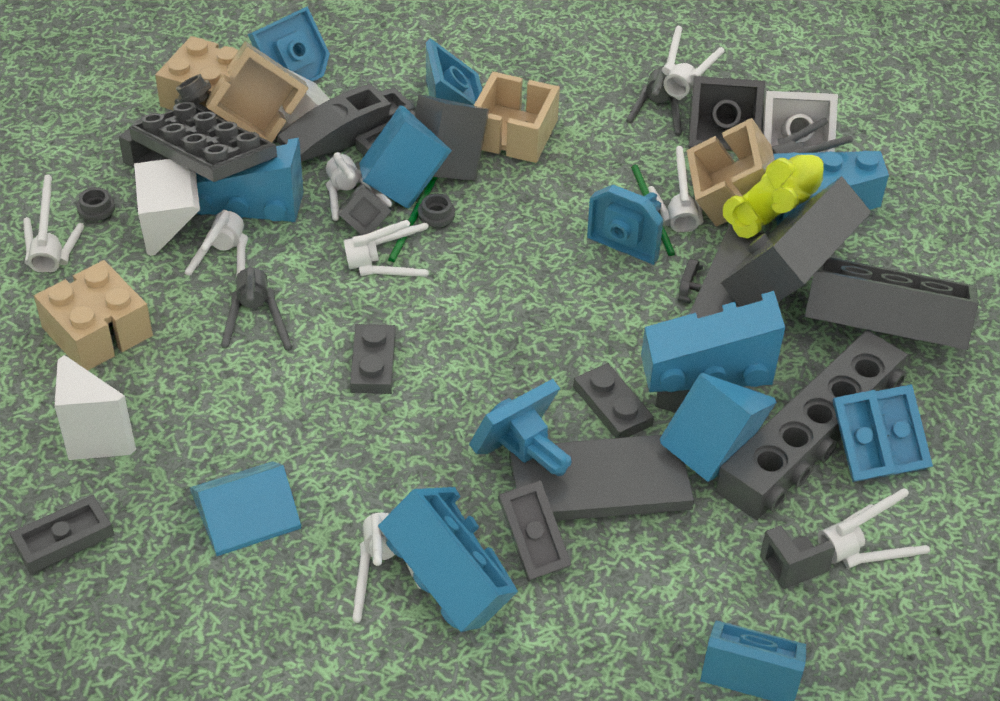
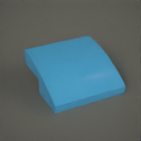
M912 384L880 391L870 390L832 399L852 482L933 467Z

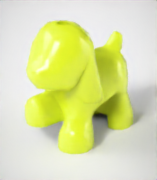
M796 155L789 160L786 158L774 160L767 166L761 180L743 196L735 195L723 205L724 218L732 224L734 231L739 237L750 238L757 235L762 230V226L769 224L781 213H786L806 202L819 189L823 181L824 163L822 159L815 155Z

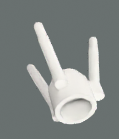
M681 26L675 28L667 63L662 68V72L667 75L663 81L665 91L677 100H681L688 95L693 86L694 76H701L724 53V48L719 47L696 69L688 63L675 65L682 32Z
M677 146L676 161L680 194L671 199L667 209L653 186H649L648 190L649 193L657 194V201L662 203L659 212L663 218L664 226L670 225L672 230L676 232H691L704 222L702 208L688 194L683 147Z
M337 152L327 162L326 173L330 180L326 183V188L329 191L333 221H338L340 218L338 215L337 191L351 190L357 183H363L388 207L392 206L391 200L386 195L363 182L361 171L357 169L349 156Z
M49 174L44 176L39 232L36 238L33 239L30 218L26 217L23 220L26 245L25 264L36 272H54L59 268V264L67 265L69 254L84 229V224L78 223L63 249L59 239L54 234L47 233L52 177Z
M223 210L216 215L203 244L185 270L187 276L192 275L212 245L223 251L237 247L236 276L241 270L245 269V248L249 238L242 233L244 222L238 214Z
M404 220L371 233L344 240L349 269L359 268L360 276L381 274L427 277L429 271L426 269L372 265V262L379 260L376 245L427 230L428 224L421 223L410 226V222Z
M903 488L875 505L869 504L845 520L819 531L818 543L822 544L830 541L835 547L831 563L836 564L843 560L846 568L850 569L861 563L928 554L930 547L927 545L859 553L860 548L865 545V537L859 526L907 497L909 491Z
M374 513L368 516L363 523L364 541L360 544L361 558L352 617L355 623H359L362 619L371 557H373V564L380 566L382 560L390 559L395 555L387 546L386 536L378 527L389 513ZM408 566V569H409V571H410V573H411V575H412V577H413V573H414V572H413L412 569Z

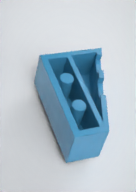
M299 138L288 139L287 144L276 146L277 157L216 182L196 173L200 210L197 214L217 215L223 210L238 214L241 218L296 222L304 193Z
M881 151L773 154L775 160L778 158L789 160L796 155H815L822 159L824 163L823 181L819 189L809 199L842 176L869 210L881 207L889 177ZM796 208L778 215L775 218L777 226Z
M771 291L761 294L762 301L741 307H736L735 302L722 305L723 312L698 318L697 314L693 313L646 326L644 329L641 358L649 392L690 390L700 373L742 387L773 385L785 331L784 321L775 292Z
M455 487L413 489L378 525L379 529L386 536V544L396 556L403 558L414 572L413 578L417 585L425 592L430 593L441 606V614L448 624L459 629L460 632L481 628L518 590L493 549L487 547L483 550L473 534L479 526L471 516L464 519L455 504L461 497Z

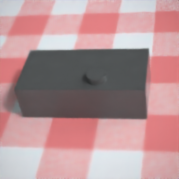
M841 176L792 211L768 236L763 233L749 244L746 249L750 254L721 284L740 307L762 301L761 294L771 291L775 292L779 302L805 285L866 219L871 211Z
M830 257L813 275L805 317L968 350L979 304L977 286Z

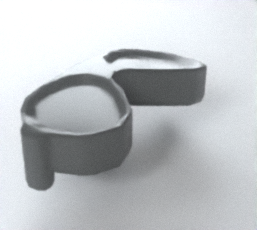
M692 258L689 259L681 279L678 301L691 302V299L688 298L689 289L699 292L701 284L692 282V278L697 274L698 270L703 269L700 261Z

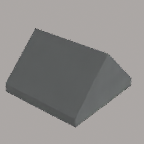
M694 76L689 108L688 147H694L716 136L726 150H732L723 138L722 132L750 118L754 120L761 130L765 81Z
M421 94L418 95L415 117L452 150L433 177L476 180L489 114L488 108Z

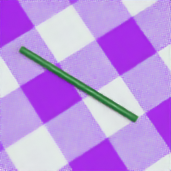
M632 165L633 174L642 195L645 196L649 194V190L638 165ZM663 225L661 240L668 256H675V251Z
M432 177L424 188L408 219L410 226H413L417 220L418 207L424 197L430 194L438 177ZM408 236L397 240L388 261H396Z

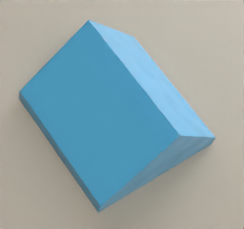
M431 38L426 42V83L429 96L474 105L482 91L478 73Z
M400 105L360 161L359 166L362 180L403 207L410 208L452 150L408 109Z
M700 373L660 437V442L671 453L709 482L719 476L720 467L758 432L777 402L774 397Z
M272 461L190 487L191 494L216 556L301 529L300 519L285 468L282 464Z
M716 620L709 638L700 681L770 701H795L806 663V644Z

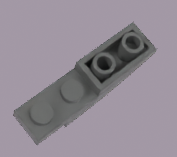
M370 83L342 93L307 112L277 136V142L280 145H285L288 139L299 138L301 161H305L355 146V138L358 134L368 132L387 123L400 105L414 112L416 107L395 87L378 91Z

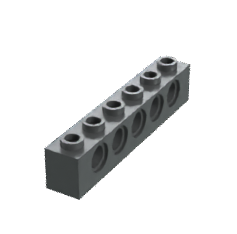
M866 330L720 467L715 492L755 520H758L768 509L772 512L776 511L785 500L787 491L793 485L800 487L807 480L813 465L818 460L822 463L826 462L834 452L837 442L842 438L832 399L870 390L880 391L902 386L907 376L903 369L908 354Z

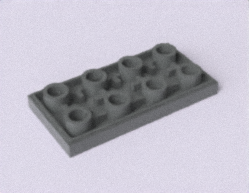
M192 102L178 103L174 105L172 111L163 114H148L142 118V122L129 127L132 140L213 182L277 157L276 144L259 137V134L256 132H249L238 127L235 122H228L217 117L214 112L204 111L196 107Z
M662 435L554 443L567 453L572 460L571 465L562 476L551 474L533 458L524 463L509 451L514 489L541 480L556 521L693 510L694 497L686 465L661 444L660 437Z

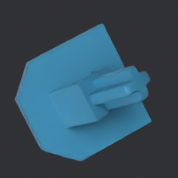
M308 6L248 34L252 46L283 67L312 82L324 76L330 53Z
M616 185L600 189L590 197L587 238L654 265L659 259L663 218L658 211L662 203L657 201V194L653 192L641 196Z
M551 379L514 400L508 398L497 404L490 413L485 415L469 445L476 454H489L499 447L505 446L524 463L533 458L551 474H556L557 476L564 475L572 463L571 457L548 439V426L542 420L544 413L557 395L560 387L554 379Z

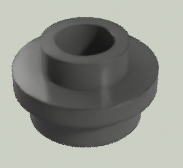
M201 74L195 75L177 86L178 100L180 103L192 102L197 105L209 97L207 91L212 85L209 80H204Z
M92 187L84 190L79 195L76 208L81 218L88 221H99L109 217L114 212L115 203L113 197L105 189Z
M439 193L430 194L424 197L419 205L418 217L422 223H427L431 227L446 226L455 218V207L446 195Z

